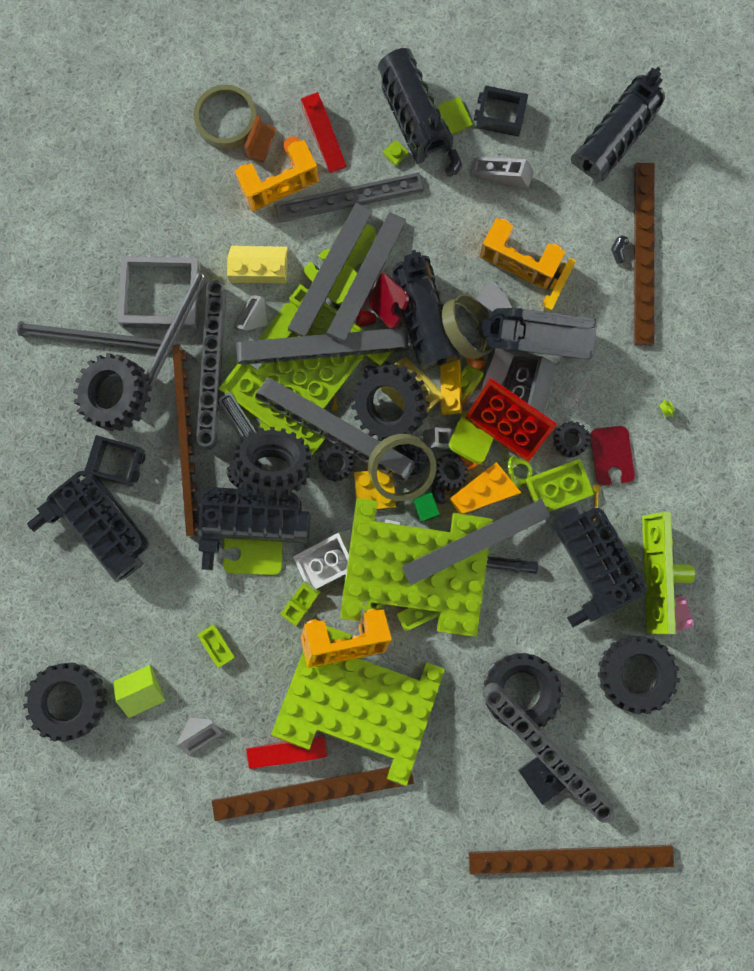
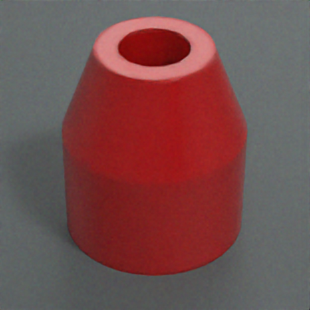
M361 311L357 318L358 326L375 324L376 314L369 311Z

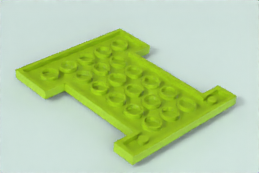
M300 284L290 296L289 301L299 308L308 289ZM325 302L307 336L327 334L338 311ZM354 324L350 332H360L364 330L356 324ZM287 331L282 338L300 336ZM392 352L262 363L258 369L251 364H237L219 387V390L224 394L231 392L240 406L267 426L275 427L276 431H281L284 428L288 434L294 432L297 439L302 437L304 445L308 444L310 447L309 452H311L312 458L326 439L266 405L256 397L257 391L266 378L278 382L325 409L364 357L380 367Z
M357 498L340 619L361 622L363 601L439 611L438 632L477 637L489 547L413 585H409L401 566L492 523L493 519L453 513L450 532L375 521L378 501Z
M326 625L330 643L337 639L350 640L351 634ZM302 652L271 736L309 750L316 731L393 759L387 780L407 786L445 669L426 662L419 681L360 658L307 668L304 652Z

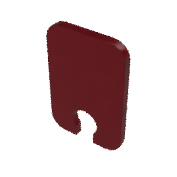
M381 273L371 294L369 306L389 328L395 329L399 325L401 318L395 315L394 308L398 303L399 307L405 310L409 296L388 274Z
M624 426L594 429L590 433V441L597 482L600 485H612L611 478L609 477V470L612 467H617L621 470V484L631 482L635 477L628 429Z

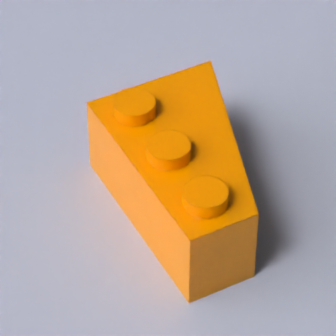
M496 462L452 496L449 502L459 514H468L518 496L521 492Z

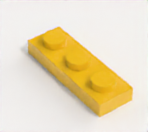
M569 257L567 263L562 262L558 271L561 275L559 279H554L550 287L553 291L550 296L546 295L542 306H544L542 312L551 313L576 260Z
M459 359L440 366L441 413L443 415L462 413L461 361Z

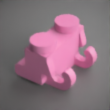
M684 595L674 597L676 602L675 631L693 627V619Z

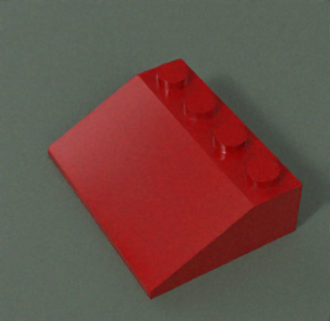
M492 378L488 380L465 416L468 421L527 462L531 460L557 425L553 420Z

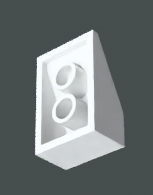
M350 530L339 532L293 556L304 581L318 589L346 575L352 535Z

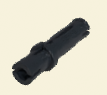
M488 556L486 568L510 570L518 574L519 572L537 574L538 562L521 560V558L508 559Z

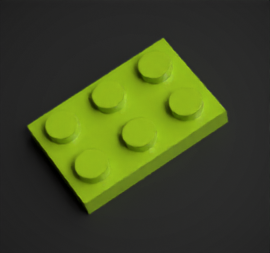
M581 458L525 479L533 502L543 499L548 512L594 495Z

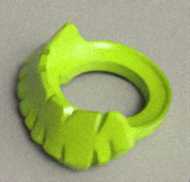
M512 456L508 461V476L515 486L520 488L522 484H526V481L514 476L513 468L518 464L525 465L529 471L527 478L532 476L533 471L527 461Z

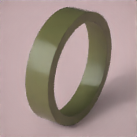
M218 85L206 90L199 97L194 107V122L199 135L206 143L219 149H233L245 144L257 116L252 98L244 90L233 85ZM227 93L244 98L250 106L251 116L247 127L240 134L231 138H217L203 129L199 120V113L209 99L216 95Z
M459 294L447 301L442 309V321L446 334L453 346L463 356L472 360L479 359L492 352L494 348L489 346L487 337L481 336V334L480 350L473 347L462 334L455 316V305H458L471 315L477 326H480L483 319L490 320L484 307L468 294Z
M396 434L384 439L375 447L369 458L368 473L373 485L382 496L393 501H408L419 497L430 487L436 474V460L430 448L420 438L410 434ZM401 444H412L423 449L430 460L429 471L423 482L415 489L398 494L385 491L377 478V467L382 456L389 449Z

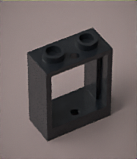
M485 85L484 91L479 92L477 104H481L480 109L475 110L474 121H477L476 128L519 137L529 94ZM487 98L518 104L515 122L483 116Z
M96 435L84 471L99 478L134 487V484L138 482L140 472H138L140 464L143 465L146 458L145 450L138 446ZM107 445L135 453L128 479L98 472Z

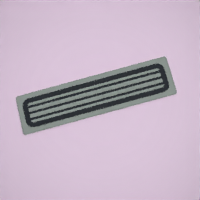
M228 392L219 399V402L242 436L248 437L251 430L256 433L231 392Z

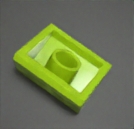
M151 665L113 681L116 702L128 718L166 701Z

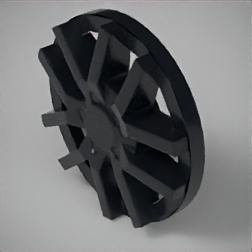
M408 444L398 445L395 451L400 452L415 463L416 472L412 471L410 475H417L423 472L429 464V457L424 451V454L420 453L422 450L420 447L415 450L416 445H411V447ZM404 445L407 451H404L401 447ZM420 456L425 457V461L420 460Z

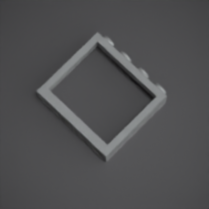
M136 254L122 256L117 323L122 328L169 329L175 316L127 315L130 266L191 267L192 283L196 273H200L201 270L198 258L191 255L184 256V258L174 255L158 257L152 254L147 255V257H141ZM199 294L189 312V317L186 318L181 329L198 328Z

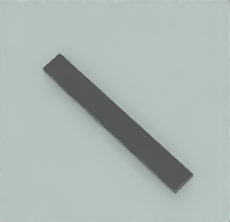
M418 172L274 204L278 222L280 223L354 207L355 203L364 205L424 192L421 174Z
M355 203L288 326L289 332L300 337L307 336L366 227L373 210Z
M391 212L388 213L327 331L328 337L345 343L406 223L405 218Z
M539 499L401 566L409 585H413L549 518L550 515L543 499Z

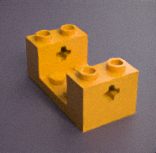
M305 140L295 141L287 147L292 169H286L282 174L275 177L270 176L262 183L252 163L241 165L235 170L239 186L252 212L319 182L317 165Z
M496 217L482 244L479 257L547 290L566 251L557 244L548 243L539 262H536L531 256H524L518 253L516 249L506 247L514 226L508 220Z
M384 609L367 610L363 614L358 626L360 635L346 641L344 639H337L330 643L325 620L319 621L315 619L304 624L300 639L307 668L385 653L392 638Z

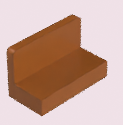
M258 115L255 118L244 150L247 158L264 163L277 130L276 127L262 123L261 116Z

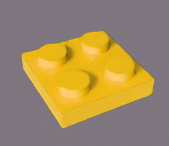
M377 470V478L381 487L387 492L395 493L394 478ZM368 471L354 472L356 500L361 498L378 501L376 510L396 508V501L387 499L377 491L369 477Z

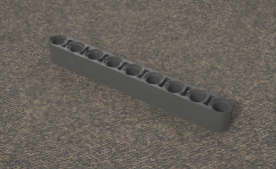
M218 279L209 281L206 289L197 442L207 450L214 448L217 444L220 404L219 387L221 386L227 293L223 283ZM215 288H221L220 292L212 293ZM214 306H220L218 311H211ZM213 324L219 325L216 330H210V327ZM211 343H218L216 348L209 349ZM210 361H216V365L213 368H208ZM214 379L215 384L213 386H206L208 380ZM208 398H214L212 405H205ZM213 417L209 425L204 424L205 418ZM210 435L211 441L208 444H203V438Z
M405 328L350 332L345 343L328 337L327 334L236 343L237 363L240 365L401 352L409 349L408 333Z
M266 378L256 393V397L266 405L366 463L369 462L373 450L380 443V441L270 378ZM391 448L382 456L377 469L397 481L405 483L415 468V463Z
M497 683L488 684L484 689V696L488 706L598 821L603 823L611 821L614 811L608 799ZM492 693L499 694L496 698L489 697ZM505 708H513L510 712H503ZM520 722H526L523 727L517 726ZM535 736L540 737L536 741H531V739ZM547 751H553L552 754L545 755ZM566 765L565 768L558 769L560 766ZM575 779H579L577 783H572Z

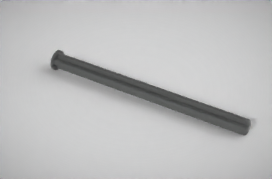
M196 273L146 374L150 379L146 384L151 387L206 280V277L200 273Z
M19 321L17 326L18 336L31 335L159 350L163 342L161 339L25 324L23 321Z

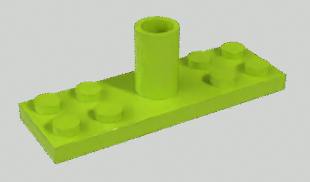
M660 512L642 516L644 582L647 586L645 592L646 634H676L674 584H691L695 579V569L691 564H673L671 512Z

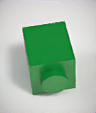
M425 491L422 495L413 499L412 502L420 523L440 515L432 493L427 494Z

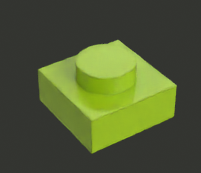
M395 140L383 151V155L396 167L409 155V152Z

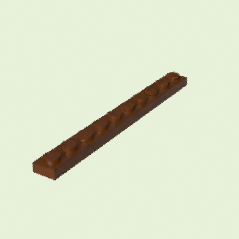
M636 162L634 165V345L646 346L654 345L655 163Z
M175 344L172 346L185 528L186 536L192 538L197 537L196 532H198L199 521H195V513H198V503L194 501V494L197 493L196 482L192 481V474H195V465L191 463V455H194L193 444H190L189 436H192V426L188 425L191 409L190 406H187L186 400L190 398L189 388L185 387V380H188L187 368L184 369L187 355L186 350H183L180 344Z
M389 766L213 799L212 807L214 820L219 821L401 787L403 785L387 780L391 767ZM412 771L407 785L414 784Z
M672 845L468 852L470 874L674 867Z

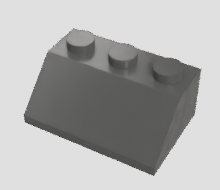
M514 356L508 370L505 388L544 414L556 364L543 356Z

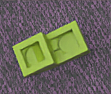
M304 581L280 615L294 626H297L321 592L307 581Z

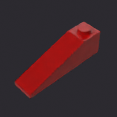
M316 92L301 98L302 110L329 174L347 167L319 93Z
M325 734L314 736L309 750L286 741L246 748L249 769L309 761L328 756Z

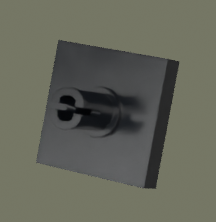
M547 751L545 755H550L553 751ZM537 756L518 769L542 805L566 788ZM562 765L558 769H563L565 766Z

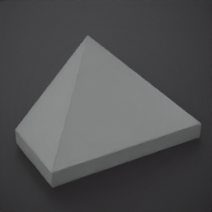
M251 295L233 327L238 330L248 331L266 326L268 321L264 298Z
M190 718L177 744L189 755L221 735L222 732L212 720Z

